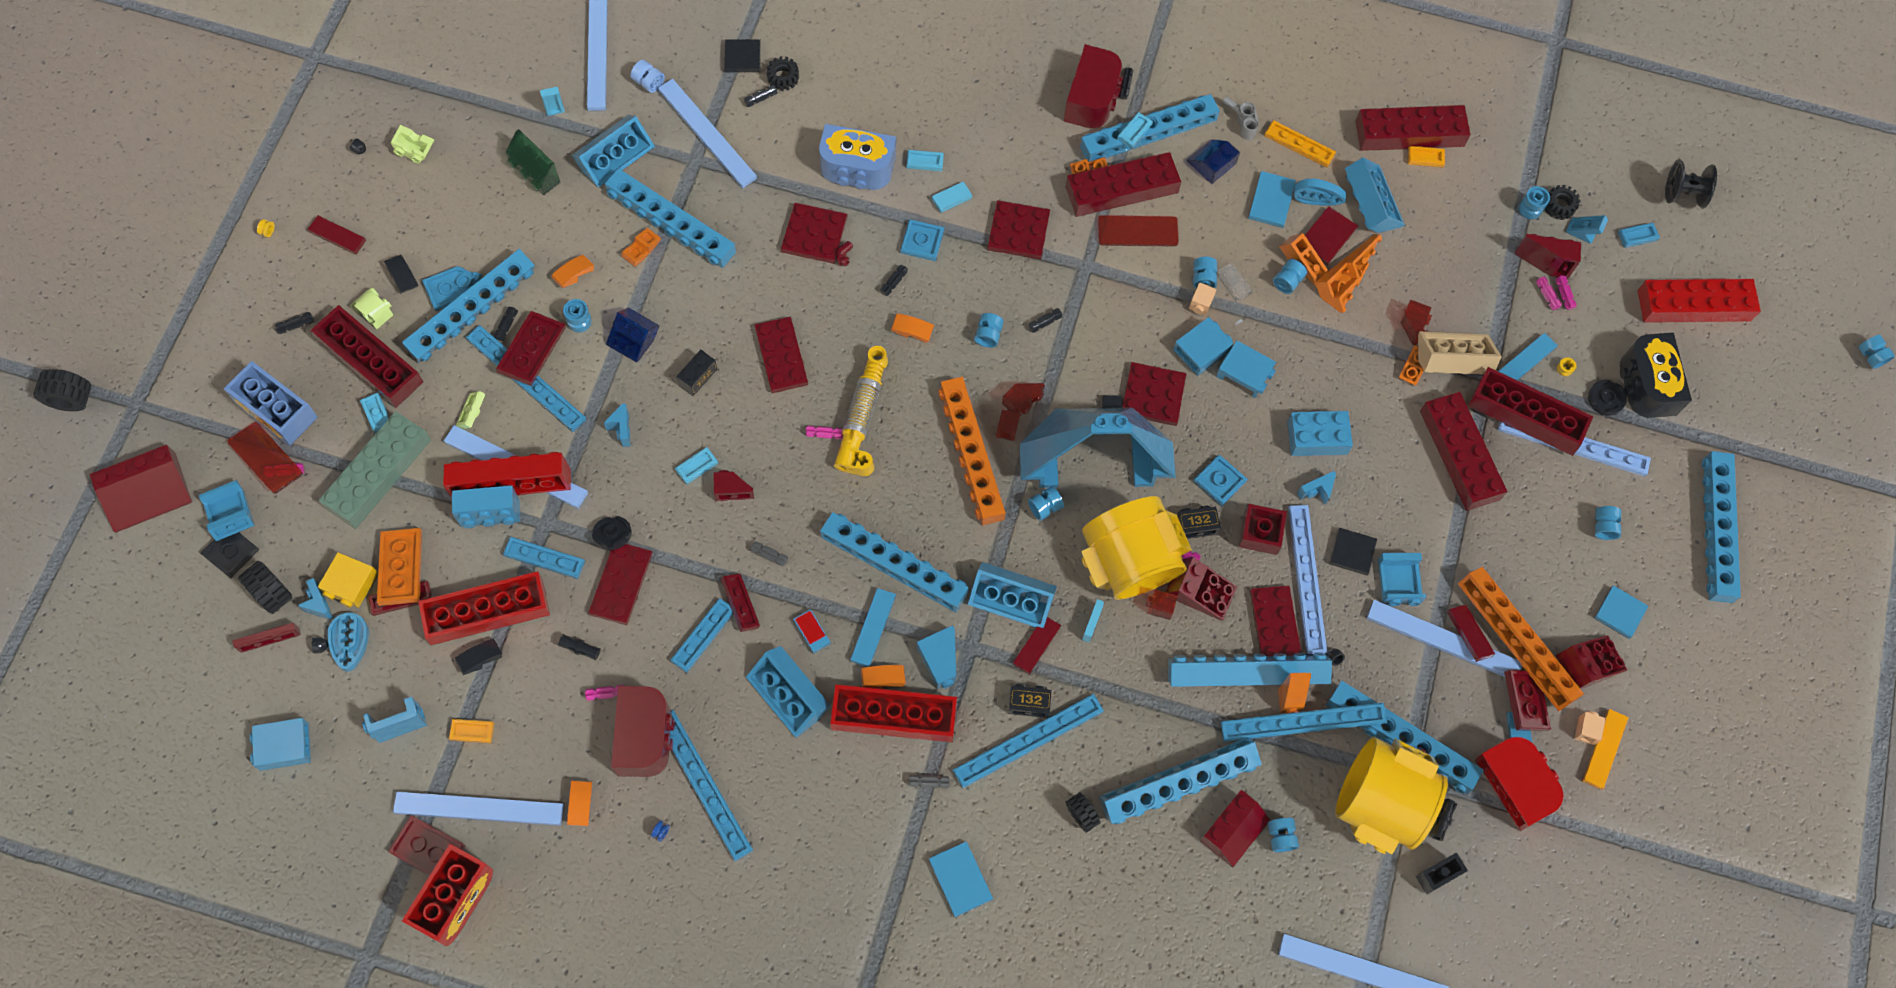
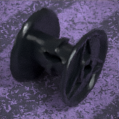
M1681 159L1676 160L1669 171L1666 181V202L1668 204L1675 202L1680 192H1685L1686 195L1696 194L1697 205L1701 209L1706 208L1716 188V166L1711 164L1704 169L1701 176H1696L1695 173L1685 174L1684 162Z

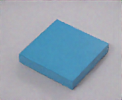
M909 219L900 253L936 261L945 227Z
M1219 454L1194 478L1193 482L1222 507L1248 479Z
M1613 585L1594 619L1630 639L1644 616L1648 605Z

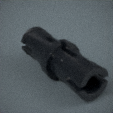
M562 634L558 643L559 647L573 651L576 655L581 654L595 661L601 651V648L589 645L582 639L577 640L565 634Z
M1447 798L1444 799L1441 811L1430 834L1433 839L1438 841L1444 840L1448 826L1452 824V815L1457 807L1455 801Z

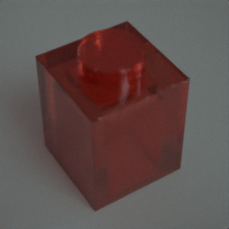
M1010 409L1001 411L996 438L1015 441L1020 413Z
M1154 590L1152 596L1148 595L1146 606L1149 607L1147 614L1170 620L1178 596Z

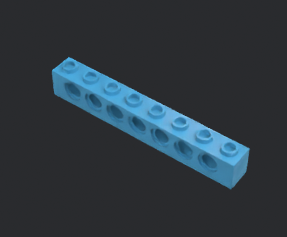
M1202 95L1194 100L1184 101L1179 105L1169 106L1164 110L1151 112L1145 116L1153 121L1152 126L1132 149L1217 121L1220 110L1212 95ZM1122 122L1114 127L1104 128L1099 132L1089 133L1082 137L1080 148L1088 162L1132 150L1115 139L1118 138V135L1129 122Z
M618 169L605 183L607 194L610 198L619 200L627 209L631 208L641 218L645 217L653 226L662 228L668 236H674L682 245L691 247L699 256H705L713 265L723 268L735 255V243L622 170Z
M519 248L402 342V346L417 363L427 361L435 349H442L450 337L455 338L462 332L461 329L465 325L470 326L476 321V316L480 313L483 315L488 312L491 304L500 302L505 297L504 294L509 290H515L520 285L519 282L522 279H529L534 274L535 265ZM516 269L519 271V274L513 276L509 274V270ZM497 280H501L505 285L497 287L494 283ZM488 292L490 297L483 299L480 297V294ZM469 303H472L476 306V308L472 311H469L465 308V306ZM453 315H458L461 317V320L453 322L450 318ZM438 327H444L446 329V332L444 334H438L436 332V329ZM423 339H430L432 343L429 346H423L421 341Z
M1711 451L1702 460V468L1704 469L1702 483L1705 486L1703 502L1706 508L1704 513V521H1706L1704 537L1707 539L1705 556L1708 561L1706 566V575H1708L1706 591L1709 594V601L1734 603L1741 598L1735 455Z
M832 512L820 530L822 539L955 613L968 594L969 587L963 581L952 579L947 572L934 569L929 562L916 559L915 555L911 552H904L898 549L899 547L895 543L882 540L881 536L877 533H870L862 525L851 523L847 517L840 513L837 515ZM847 530L849 534L841 535L840 531ZM859 539L866 541L863 545H859L856 542ZM877 548L883 550L881 554H875L873 551ZM892 558H898L900 562L894 564L891 563L890 560ZM910 567H914L917 569V571L915 573H909L907 569ZM932 577L934 581L928 583L924 581V578ZM948 586L951 588V591L943 592L941 588Z
M1341 681L1332 693L1326 706L1329 709L1347 707L1346 702H1351L1354 706L1376 704L1377 702L1344 681ZM1386 708L1387 723L1385 724L1389 727V732L1384 731L1381 724L1359 726L1364 729L1367 735L1377 737L1389 744H1392L1395 738L1400 740L1399 735H1403L1407 740L1406 744L1415 748L1420 746L1424 749L1425 753L1433 756L1434 759L1435 757L1441 759L1442 765H1439L1436 773L1445 775L1448 783L1459 793L1468 794L1471 792L1484 771L1479 766ZM1453 768L1459 771L1460 777L1454 775Z
M1245 738L1100 795L1099 799L1106 819L1111 824H1120L1125 822L1126 818L1141 816L1145 813L1144 811L1161 808L1164 803L1178 801L1184 795L1196 794L1204 787L1216 786L1219 784V781L1224 779H1234L1239 773L1254 771L1262 763L1255 742ZM1239 756V762L1234 764L1235 758ZM1221 763L1220 770L1215 771L1216 766ZM1203 771L1202 776L1197 779V774ZM1184 778V783L1178 786L1179 780ZM1166 786L1165 791L1159 794L1160 788ZM1147 793L1146 799L1140 801L1141 796ZM1128 801L1127 807L1121 808L1122 803Z

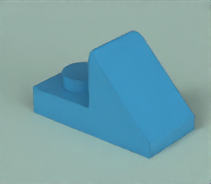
M1606 215L1573 217L1566 232L1591 244L1596 234H1602L1608 219Z
M625 403L621 404L604 422L607 431L616 430L617 440H621L623 447L631 446L629 412Z
M1335 471L1301 486L1297 493L1302 500L1306 497L1310 499L1319 494L1324 504H1326L1331 496L1336 477Z
M314 578L306 581L308 585L306 592L310 600L299 604V608L312 615L329 620L333 619L327 601L322 596L323 592L318 588L319 583Z

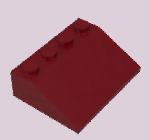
M167 444L89 474L96 495L115 533L193 503L176 453Z

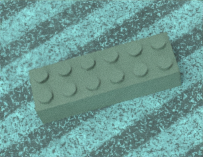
M395 411L318 501L327 511L356 530L431 441L429 435L424 429Z

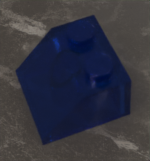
M1211 139L1189 157L1187 162L1213 184L1237 164L1240 151L1228 141Z

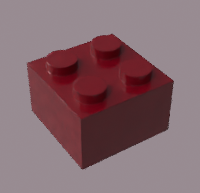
M1248 504L1244 511L1239 547L1277 555L1282 548L1287 511Z

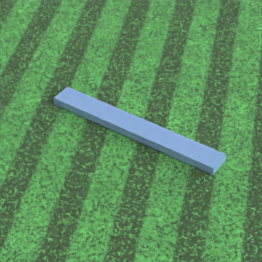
M589 0L588 111L606 110L608 0Z
M673 79L658 87L662 96L742 188L757 179V175Z
M1502 422L1499 423L1498 431L1555 448ZM1586 437L1574 454L1642 476L1648 474L1651 460L1650 457Z
M455 425L444 440L445 444L481 461L490 460L494 457L502 459L514 456V454ZM571 483V490L547 492V494L579 509L588 491Z
M1308 505L1289 506L1288 514L1306 656H1313L1314 653L1327 654Z
M1373 600L1366 619L1503 677H1505L1504 672L1507 670L1521 671L1522 665L1517 659L1493 650L1495 652L1493 657L1476 662L1460 635L1376 600Z
M397 792L393 813L561 826L564 804Z
M1283 934L1278 956L1378 988H1449L1448 986L1290 935Z

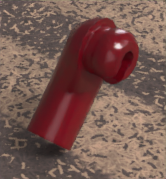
M846 241L837 249V263L840 266H848L850 263L848 261L849 257L846 256V253L853 248V244L850 241Z

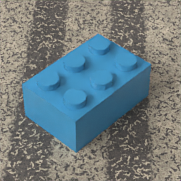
M1348 411L1292 412L1287 421L1291 456L1348 455L1353 447Z
M513 486L452 491V514L459 525L464 528H474L477 525L491 527L500 523L512 525L515 522H520V500Z

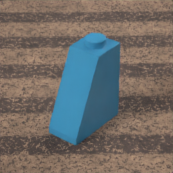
M953 625L917 642V649L937 689L942 687L943 689L949 688L956 681L955 628Z

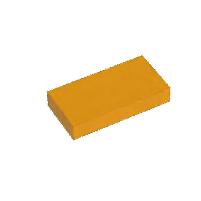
M1409 146L1408 164L1443 168L1445 165V149Z
M452 719L449 740L491 743L494 722Z

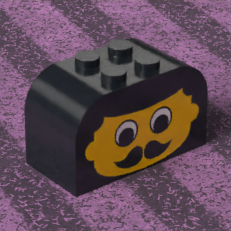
M1674 332L1643 335L1622 356L1620 360V377L1623 379L1624 390L1629 404L1638 415L1646 418L1677 416L1692 401Z

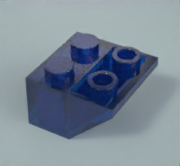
M626 308L617 312L606 345L631 360L639 362L654 342L660 325L631 308Z

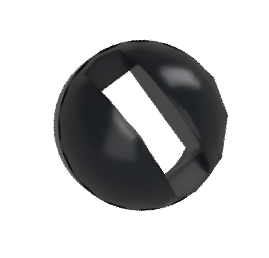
M358 138L355 139L350 146V151L358 155L363 154L366 151L365 143Z
M312 638L313 654L322 653L327 650L328 643L324 638Z
M1333 648L1331 652L1328 651L1327 656L1332 660L1333 666L1341 664L1345 659V655L1337 648Z

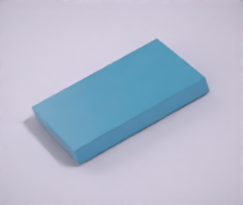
M1261 171L1248 219L1283 228L1296 180Z
M967 841L929 858V862L954 917L993 900Z

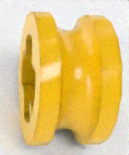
M262 219L258 223L257 233L270 237L274 232V222Z
M1568 357L1563 358L1557 365V371L1562 376H1570L1576 369V362ZM1567 364V367H1570V369H1565L1566 367H1563V365Z

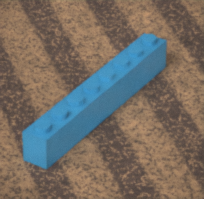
M1276 653L1274 656L1254 654V657H1246L1244 654H1235L1234 657L1216 654L1214 657L1194 655V658L1175 655L1174 658H1168V682L1171 687L1282 685L1290 673H1311L1310 684H1331L1332 660L1325 653H1314L1313 656H1306L1304 653H1294V656H1286L1282 653Z

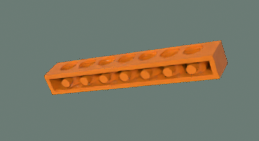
M963 376L942 381L938 394L940 400H944L945 403L943 410L945 417H949L950 423H948L949 431L951 434L954 433L955 440H953L955 450L959 451L961 455L959 457L960 466L965 468L966 474H964L966 485H970L971 491H969L971 502H975L977 507L975 509L976 518L981 520L982 526L1005 520L1006 513ZM952 398H956V399H958L959 401H958V402H952L951 399H952ZM962 415L964 418L958 419L955 416ZM968 432L970 435L963 436L961 433ZM971 448L975 450V452L968 453L966 450ZM976 465L981 469L973 470L971 467ZM984 483L986 486L980 488L976 484ZM989 500L991 504L984 505L982 501Z
M1483 566L1469 573L1458 583L1558 712L1584 695L1582 690Z

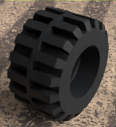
M59 369L43 370L39 374L33 395L37 401L48 407L62 411H81L86 408L92 385L82 376Z
M261 561L255 562L238 576L240 583L268 613L274 614L292 599V594Z

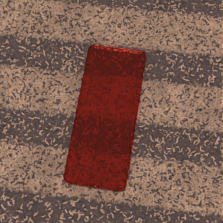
M1100 215L1098 217L1099 244L1102 246L1176 247L1179 243L1178 220L1175 216Z
M257 422L252 423L228 440L231 448L273 494L280 492L303 475L301 469Z

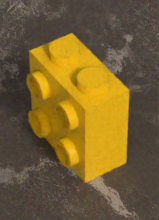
M338 552L318 588L323 592L322 596L329 600L335 598L348 608H351V606L359 608L375 581L378 572L374 567Z

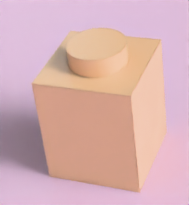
M1199 283L1189 309L1193 310L1196 314L1206 316L1217 289Z
M1592 711L1583 713L1578 717L1574 739L1591 745L1597 744L1602 740L1606 718Z

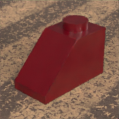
M720 470L713 473L715 501L755 499L753 488L733 471Z

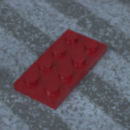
M530 311L496 368L497 373L532 386L566 328L565 324Z
M791 317L755 324L771 393L807 386L808 380Z
M628 544L619 549L611 550L588 612L590 616L628 625L653 555L651 550Z
M1290 585L1250 589L1260 654L1274 656L1276 653H1282L1286 656H1294V653H1301Z

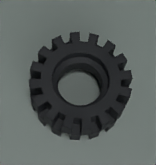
M779 56V60L774 58V62L770 61L769 65H767L768 83L775 85L777 90L780 88L781 91H784V88L787 91L790 90V86L793 89L799 80L797 63L792 58L789 60L786 56L785 59H782V56ZM782 70L790 73L786 77L776 75L777 72Z
M1566 185L1553 187L1549 191L1550 201L1545 207L1547 208V213L1551 212L1549 216L1553 217L1555 215L1557 220L1559 217H1561V220L1573 216L1580 205V199H1578L1580 196L1579 194L1575 195L1577 191L1575 189L1571 191L1572 187L1566 188ZM1556 198L1565 200L1568 206H1561L1557 203Z
M1081 792L1065 802L1072 817H1074L1076 823L1079 824V827L1087 833L1100 824L1101 821L1096 810L1093 809L1092 804L1089 803V800Z

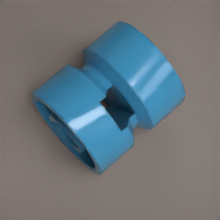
M1539 186L1531 187L1519 205L1520 214L1527 219L1538 218L1550 201L1548 191Z
M1212 257L1196 258L1193 262V287L1197 289L1199 283L1216 288L1217 260Z
M1289 259L1283 265L1281 271L1273 278V284L1281 292L1291 294L1298 286V283L1304 279L1307 270L1299 261Z
M572 299L564 305L563 313L568 327L572 331L580 333L589 329L592 320L584 301Z
M983 313L979 319V328L976 330L974 341L983 347H996L1004 320L996 314Z
M1881 334L1866 340L1858 346L1863 356H1868L1867 361L1872 369L1879 368L1896 357L1890 347H1885L1887 343Z
M1053 486L1043 490L1041 495L1036 494L1028 499V505L1039 521L1050 516V512L1055 513L1064 508L1063 500Z
M1615 506L1596 508L1595 520L1597 523L1595 524V537L1601 540L1619 539L1621 537V509Z
M1280 818L1267 822L1269 834L1273 836L1270 840L1272 852H1287L1299 848L1298 837L1294 835L1296 831L1294 818ZM1287 831V834L1279 835L1280 832Z

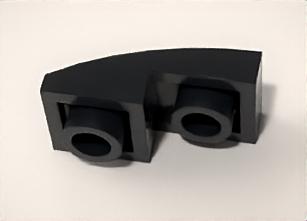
M402 255L384 261L400 294L418 287Z
M493 638L455 657V662L462 675L481 670L485 663L502 658V652Z

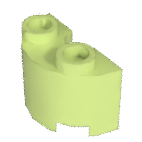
M400 125L391 144L396 155L406 156L413 162L420 164L425 159L435 139L423 134L421 136L417 135L411 129Z
M371 287L351 304V307L358 314L362 315L375 329H378L393 316L390 310L392 306L385 298L381 300L378 297L379 294Z

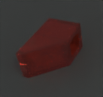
M1410 299L1400 324L1411 344L1416 346L1419 331H1427L1424 330V327L1430 323L1432 315L1429 313L1432 307Z
M1043 383L1015 384L1003 395L1002 405L1018 418L1022 414L1026 415L1031 410V405L1035 401L1039 402L1045 395V385Z

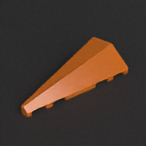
M1381 234L1371 236L1315 282L1320 298L1340 313L1346 311L1345 305L1347 301L1352 299V292L1355 286H1359L1369 266L1368 260L1370 256L1375 254L1374 248L1377 242L1382 240Z

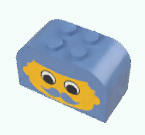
M825 124L819 146L822 175L828 181L841 186L848 185L858 189L870 190L885 187L891 180L896 159V136Z
M253 361L224 388L231 399L246 414L288 446H291L318 418L308 403Z

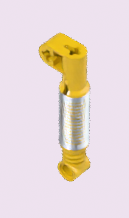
M873 346L868 351L865 370L858 379L856 392H854L855 395H853L854 398H852L853 401H851L852 404H850L851 407H849L850 410H848L849 413L842 429L843 438L834 467L840 471L859 476H869L875 468L872 456L868 452L859 450L861 442L866 438L881 390L882 374L888 365L886 350L881 346ZM878 356L882 357V358L879 359V360H875V359H874L875 357H878ZM856 458H858L859 461H857L856 465L854 466Z

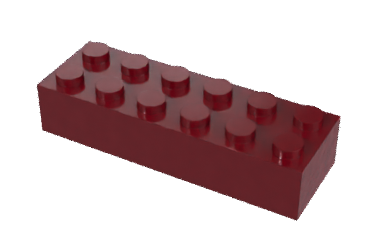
M1465 105L1360 109L1355 120L1360 151L1408 149L1409 146L1427 148L1465 147L1471 136Z
M1167 152L1067 175L1065 187L1075 216L1079 217L1177 194L1181 186V179L1171 153Z
M340 305L335 307L310 330L321 345L395 408L424 382L420 374Z
M1487 367L1480 378L1468 404L1469 407L1571 456L1582 445L1594 417L1490 367Z
M1461 392L1425 402L1420 413L1465 510L1468 511L1500 501L1508 491Z

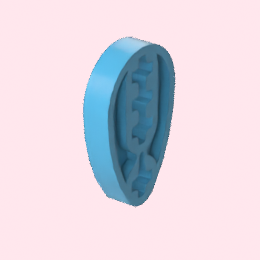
M1310 178L1301 180L1295 185L1294 197L1297 201L1304 204L1319 206L1341 205L1346 201V191L1328 181Z
M344 613L337 616L330 623L328 628V644L337 665L346 672L354 670L366 651L369 627L361 616L355 613ZM349 619H351L353 623H350L349 627L353 631V633L349 634V638L352 640V642H350L348 646H346L344 642L348 640V637L344 634V632H348V627L345 623H347ZM347 654H348V658H349L350 660H352V661H351V662H348V664H347V666H346V665H345L344 663H342V662H343V661H346V659H347Z

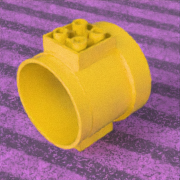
M1158 496L1144 497L1117 506L1094 518L1082 529L1089 547L1081 551L1083 555L1082 562L1091 573L1089 576L1090 581L1096 588L1112 589L1116 600L1135 597L1154 590L1176 579L1187 570L1181 555L1192 551V548L1177 515L1166 511L1161 498Z
M1372 737L1362 747L1347 773L1336 802L1335 817L1350 824L1357 841L1362 844H1367L1368 842L1374 845V849L1383 854L1386 852L1393 854L1398 844H1403L1407 848L1414 850L1426 838L1439 815L1446 796L1448 779L1445 775L1436 773L1439 765L1433 756L1396 738L1392 744H1389L1377 737Z

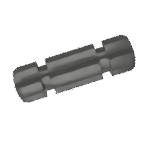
M757 541L751 546V552L759 553L760 556L772 562L776 561V564L784 566L788 561V556L782 553L779 554L778 551L768 546H763V544Z
M910 775L909 786L918 787V785H921V787L937 788V786L948 788L949 777L941 776V778H938V776L930 775L918 777V775Z

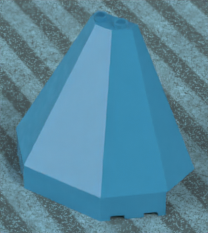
M1056 408L1020 443L1021 480H1038L1039 488H1049L1050 486L1058 488V457L1091 435L1131 434L1134 487H1153L1156 478H1176L1173 442L1133 408Z

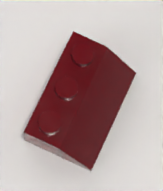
M1241 789L1200 841L1233 868L1270 819L1259 803Z

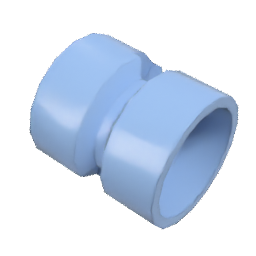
M646 60L637 62L631 71V78L650 93L656 92L658 87L662 86L665 75Z

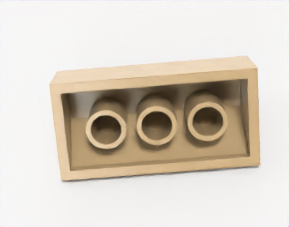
M1421 331L1418 334V357L1424 372L1483 375L1487 367L1496 370L1501 359L1500 353L1488 334Z

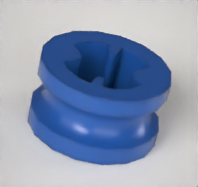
M660 820L653 829L651 837H657L658 841L661 842L667 835L670 825H664L663 821Z

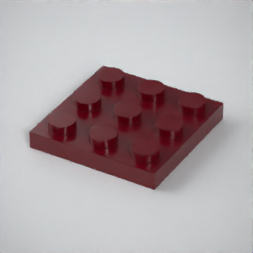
M997 200L987 250L1041 260L1050 209Z
M795 202L781 246V253L835 264L837 249L841 243L848 214Z
M1131 362L1122 408H1133L1148 421L1177 426L1187 373Z

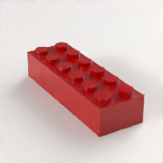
M1754 279L1645 280L1637 290L1643 323L1751 322L1761 312Z
M550 452L542 455L534 453L522 457L514 455L502 459L494 457L490 460L482 461L474 459L470 462L462 463L454 461L450 464H444L443 486L451 497L452 491L502 486H513L517 495L571 490V469L563 454L559 452Z
M539 571L418 601L425 639L431 646L550 616L545 587Z
M835 684L830 723L831 730L953 743L957 697Z

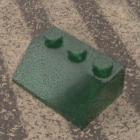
M518 129L505 151L508 158L506 161L512 169L516 168L519 175L524 180L527 179L530 182L531 187L536 192L540 191L545 195L561 183L555 164Z

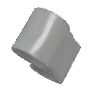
M1226 96L1223 103L1237 111V120L1241 125V137L1245 140L1254 139L1259 127L1255 105L1250 102L1239 105Z

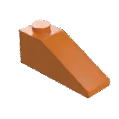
M1303 233L1290 236L1279 246L1288 260L1294 259L1302 263L1307 270L1306 277L1315 286V282L1328 272V269Z
M1290 673L1278 689L1280 713H1298L1303 710L1311 673Z

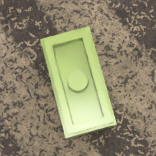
M478 391L469 394L457 421V427L461 429L472 427L475 418L480 413L479 408L485 397L484 393Z

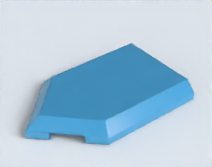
M456 266L422 281L435 311L447 307L477 283L482 274L473 273Z

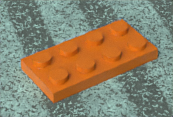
M421 528L380 532L377 603L379 606L420 601Z

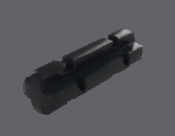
M1124 68L1119 93L1120 99H1128L1134 71L1132 68Z
M770 85L767 89L764 88L753 93V96L744 97V102L747 107L753 106L755 102L757 104L768 99L769 96L776 95L777 89L775 85Z
M902 264L899 265L896 269L897 271H894L886 281V284L880 288V292L885 296H889L892 289L907 274V267Z
M514 307L507 308L506 315L503 316L498 326L499 330H496L494 333V338L498 341H504L507 335L506 332L508 333L514 321L513 317L515 318L518 310Z
M1059 308L1052 310V313L1048 312L1037 318V321L1030 322L1028 327L1032 333H1035L1039 328L1042 329L1053 323L1054 320L1057 321L1062 318L1063 314Z
M307 312L303 316L299 315L285 320V323H277L275 327L279 334H283L288 329L291 331L304 326L305 323H313L314 318L310 312Z

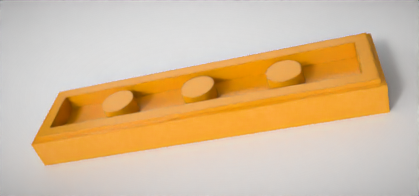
M1274 120L1264 135L1328 168L1336 154V151Z
M1612 709L1606 712L1602 740L1595 744L1582 780L1600 790L1605 787L1629 718Z

